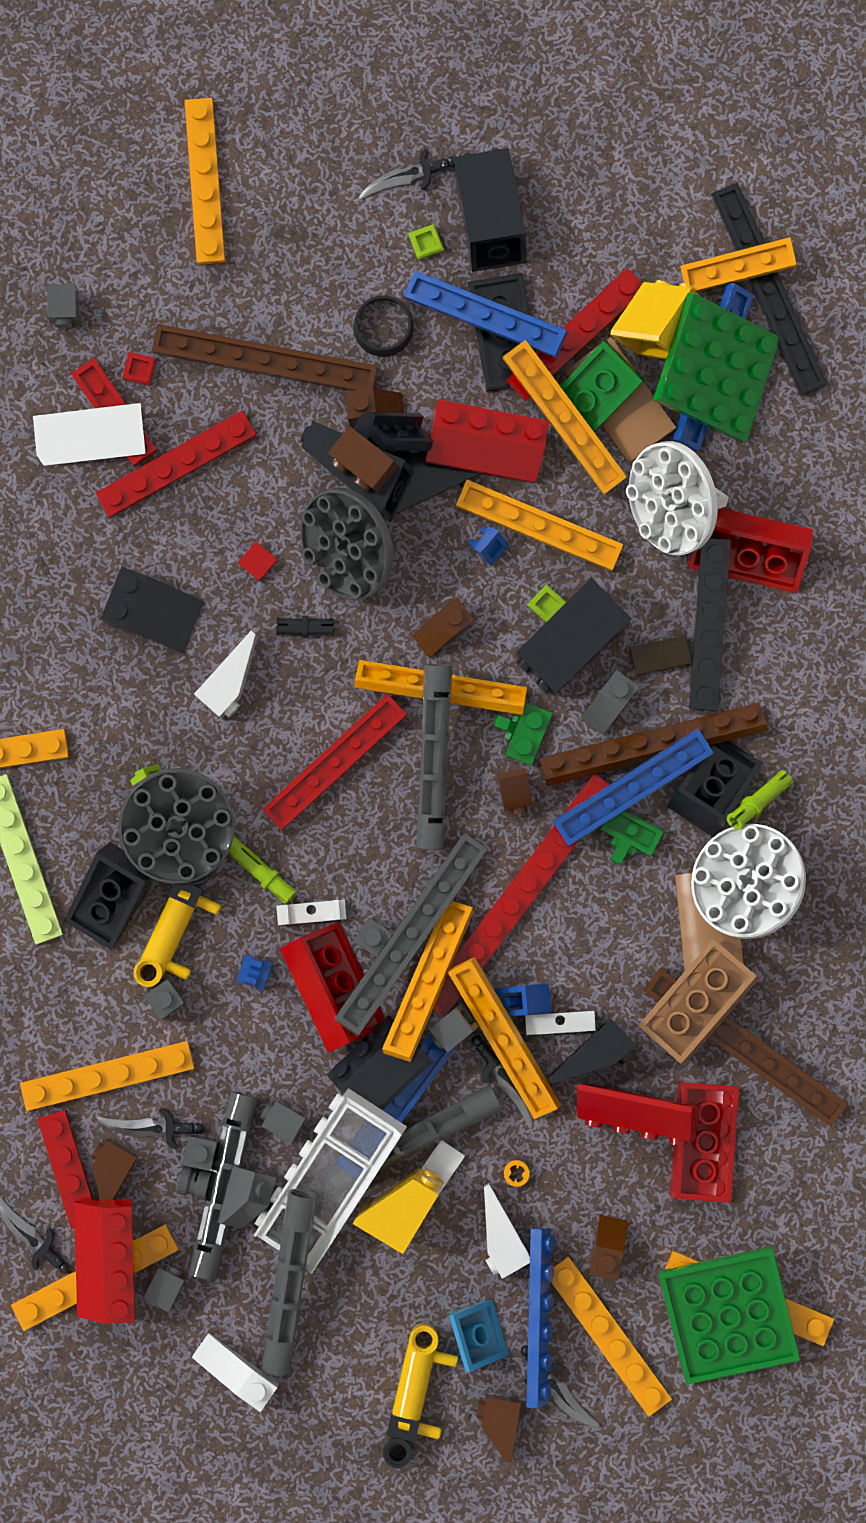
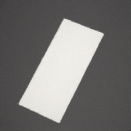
M141 403L33 416L36 453L44 466L145 454Z

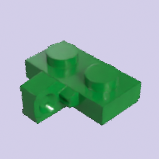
M526 703L521 717L513 715L512 720L498 715L494 727L507 732L504 739L511 741L505 756L532 766L552 713Z
M625 810L605 822L599 830L613 837L610 844L615 846L616 849L609 861L619 866L626 853L633 856L636 850L651 857L664 832Z

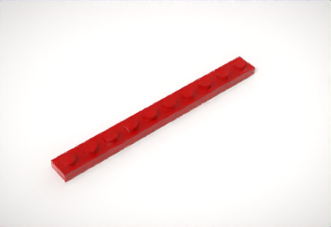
M592 775L564 813L609 784L598 775ZM554 825L456 954L450 969L473 957L476 958L482 968L579 840L568 846ZM447 974L433 1008L443 1017L448 1014L461 996L449 974Z

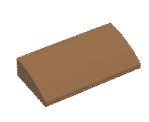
M612 337L607 339L615 350L630 364ZM593 349L591 352H589L587 355H585L573 366H571L567 371L564 372L567 378L585 361V359L595 349ZM645 383L602 425L628 463L635 460L645 448L661 442L676 430L675 425L660 404L653 401L654 396Z
M692 873L675 875L684 971H686L712 939H715L743 963L741 938L731 937L718 931L698 911L692 895Z
M712 939L638 1026L680 1064L685 1065L759 980V977L715 939Z

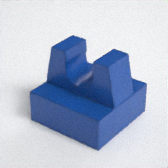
M483 526L480 529L483 534L482 538L478 542L472 539L469 544L487 564L492 566L509 544L495 528Z
M245 954L236 982L265 990L273 963Z

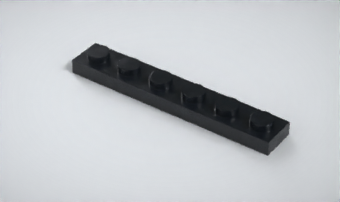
M709 538L705 545L700 548L689 709L718 710L730 539Z

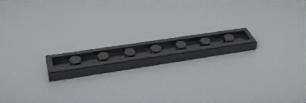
M738 183L711 194L735 251L765 244ZM775 272L748 279L771 332L778 336L779 350L800 397L825 387L827 383L778 273Z

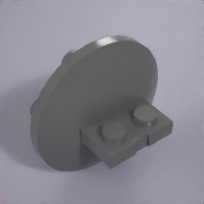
M331 488L313 497L302 514V557L309 564L322 587L327 588L340 597L351 600L367 598L383 588L390 577L393 566V554L397 549L392 543L383 517L367 498L351 489ZM321 560L326 570L319 572L317 575L311 564Z
M171 768L148 775L132 788L123 802L118 828L122 848L130 862L140 872L160 882L181 884L198 880L211 873L221 864L231 848L235 822L227 796L213 780L193 770Z

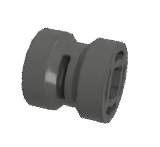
M183 1166L178 1182L177 1194L184 1196L193 1194L197 1199L205 1200L212 1172L206 1170L197 1172L192 1167Z

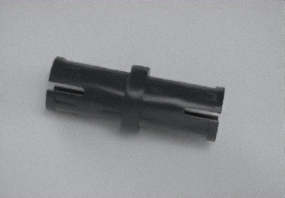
M302 616V618H277L276 620L277 636L302 635V638H308V635H334V618L322 619Z

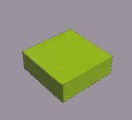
M434 224L408 233L418 261L444 251Z
M546 584L527 606L546 623L566 602Z

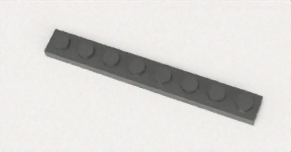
M463 833L333 1019L354 1035L358 1036L485 854L487 848L466 833Z

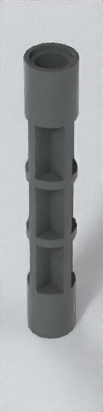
M424 664L421 771L419 773L420 793L416 847L422 849H444L445 800L446 780L448 777L447 756L452 665Z
M491 1085L460 1099L459 1102L430 1117L427 1116L423 1118L424 1120L406 1128L379 1171L397 1162H402L405 1158L434 1143L437 1144L442 1139L469 1125H474L502 1111L503 1109ZM336 1163L325 1168L338 1194L353 1187L357 1181L356 1178Z
M230 1092L207 1199H205V1208L199 1234L196 1239L188 1273L191 1276L207 1280H217L228 1225L220 1224L218 1220L233 1166L243 1167L242 1163L257 1106V1097Z
M291 1189L288 1191L261 1365L262 1371L274 1376L287 1375L291 1368L301 1294L317 1201L316 1193L305 1189Z

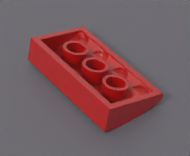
M678 1081L677 1102L700 1106L701 1111L695 1141H687L686 1146L673 1145L671 1198L731 1203L739 1098L738 1086Z

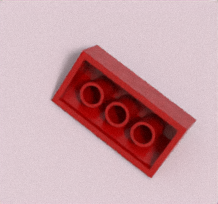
M438 399L433 409L429 437L434 442L431 451L426 452L425 463L535 484L545 450L549 421Z
M720 508L718 509L715 528L710 538L731 540L728 578L797 593L811 550L813 529ZM700 549L690 553L687 568L699 571Z
M339 922L300 937L280 948L328 1053L369 1034L384 1020L378 1006L358 1036L333 1020L364 976Z
M578 1084L577 1118L585 1119V1125L602 1128V1123L613 1125L612 1131L630 1134V1129L641 1131L640 1137L658 1140V1135L670 1137L669 1143L686 1146L687 1141H695L701 1111L700 1106L594 1084Z
M133 1199L74 1201L77 1317L104 1324L135 1323Z

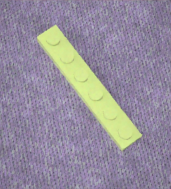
M5 774L0 776V844L33 939L37 945L64 934L9 776Z

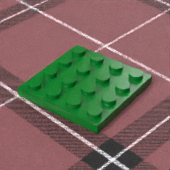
M695 293L687 294L653 401L736 441L747 442L779 342L778 336Z
M772 1246L658 1271L686 1385L800 1361Z

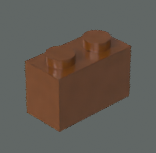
M350 426L328 453L334 459L332 465L343 474L350 471L356 476L354 482L366 492L371 488L378 493L398 468L395 461Z

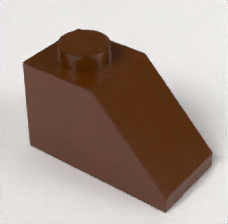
M375 388L345 392L348 420L351 428H355L358 418L364 412L404 413L402 393Z
M456 598L434 614L412 636L430 658L473 626L474 619L460 600Z
M526 768L497 774V784L504 812L510 811L511 816L528 812L527 807L532 806L533 803Z
M110 1139L105 1144L99 1142L91 1158L95 1159L92 1169L101 1200L115 1199L139 1157Z
M604 1215L599 1216L588 1268L589 1275L618 1281L624 1255L628 1226L627 1220Z
M486 1394L485 1401L479 1400L477 1418L482 1419L481 1426L504 1460L512 1462L521 1401L519 1399Z

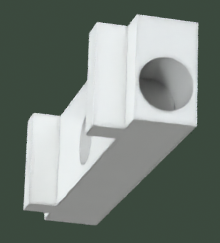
M345 900L276 906L278 925L347 919ZM310 905L316 907V912L313 915L307 913V907Z
M594 1011L525 1015L526 1035L596 1031ZM561 1015L565 1018L563 1025L556 1024L555 1019L557 1016Z

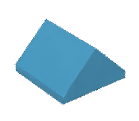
M493 1299L449 1312L466 1373L509 1355Z

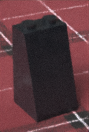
M509 148L491 149L487 152L475 154L466 153L453 157L472 272L527 263L526 232Z
M312 421L310 427L307 426L302 433L301 447L349 489L367 498L376 507L381 516L391 522L413 475L414 470L405 460L382 451L395 461L398 468L378 493L371 488L366 492L354 482L356 476L350 471L343 474L332 465L334 459L328 453L343 433Z
M591 577L516 652V657L518 658L516 663L526 674L531 671L538 678L535 683L545 694L551 692L556 696L628 627L632 618Z

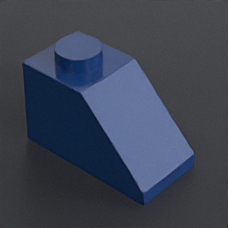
M549 983L494 989L509 1016L552 1012Z

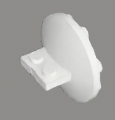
M673 441L660 442L645 448L632 464L629 485L626 488V494L630 501L634 519L639 527L640 535L660 551L671 555H685L704 546L715 528L718 509L726 507L729 498L715 488L712 477L699 456L685 445Z
M745 824L740 830H735L731 827L720 832L704 846L692 872V895L701 916L718 931L735 938H759L775 932L793 917L804 896L806 872L799 851L782 833L765 825Z

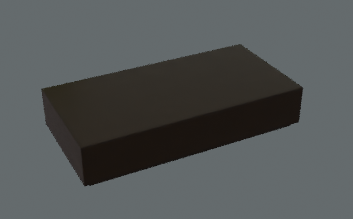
M686 635L630 647L636 676L692 664Z

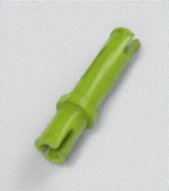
M779 771L777 775L756 793L742 800L741 805L727 816L728 824L732 826L737 821L738 823L733 828L740 830L749 820L760 816L764 807L793 784L792 777L788 774L782 779L787 772Z
M235 836L233 837L228 854L261 882L260 886L263 889L268 888L286 905L295 896L297 891L279 876V872L276 869L272 870Z

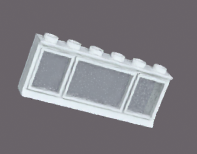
M349 1088L343 1096L339 1093L336 1095L329 1106V1109L333 1112L328 1119L322 1117L314 1129V1132L318 1134L314 1142L312 1143L309 1140L306 1142L299 1153L303 1159L298 1166L293 1163L284 1176L288 1180L287 1184L283 1189L278 1186L272 1195L270 1202L273 1203V1206L269 1212L266 1210L262 1211L254 1223L259 1228L253 1236H258L280 1251L288 1191L291 1189H305L316 1193L317 1201L306 1269L310 1274L313 1273L407 1127Z

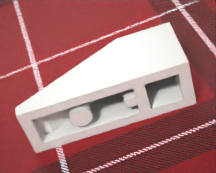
M252 631L248 633L194 693L220 719L225 715L228 718L231 717L240 706L237 702L242 695L257 637Z
M488 1183L484 1185L487 1252L490 1256L486 1259V1262L493 1275L499 1273L503 1279L529 1264L530 1255Z
M210 1333L207 1334L192 1356L195 1361L227 1388L259 1412L262 1411L279 1385L277 1381Z

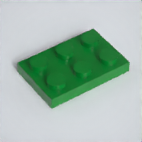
M604 340L560 387L595 433L645 380L607 340Z

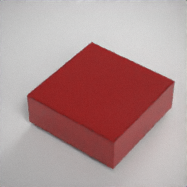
M129 352L122 379L150 386L157 359Z
M255 542L238 561V564L260 582L278 560L259 543Z

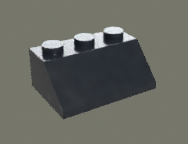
M390 1015L380 1022L326 1074L343 1095L349 1088L381 1110L392 1102L433 1062L419 1046H417L411 1062L383 1053L382 1048L394 1022Z

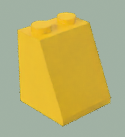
M657 280L655 283L644 282L612 328L610 335L636 355L666 360L686 296L689 293L699 295L695 291L696 288L684 283L679 284V286H672L660 280Z
M418 1168L362 1206L353 1224L403 1254L438 1197L444 1182L439 1180L441 1177L436 1172L428 1168L425 1170Z

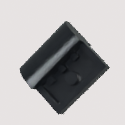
M364 412L358 418L354 428L355 431L374 446L379 447V449L385 452H394V450L412 453L431 451L434 442L421 428L424 416L419 413Z

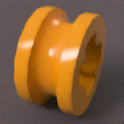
M513 1160L505 1166L504 1178L511 1186L519 1187L528 1181L530 1173L524 1162ZM516 1165L517 1169L519 1166L524 1168L525 1171L522 1172L523 1179L517 1182L516 1178L512 1181L509 1178L512 1173L510 1170L512 1166Z

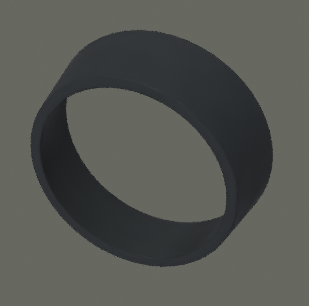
M386 295L375 296L365 301L357 311L353 322V332L357 343L367 353L378 357H388L401 352L409 344L414 331L413 319L406 306L398 299ZM379 300L397 303L405 310L408 317V329L403 339L397 344L385 348L375 347L366 342L358 329L360 312L370 303Z

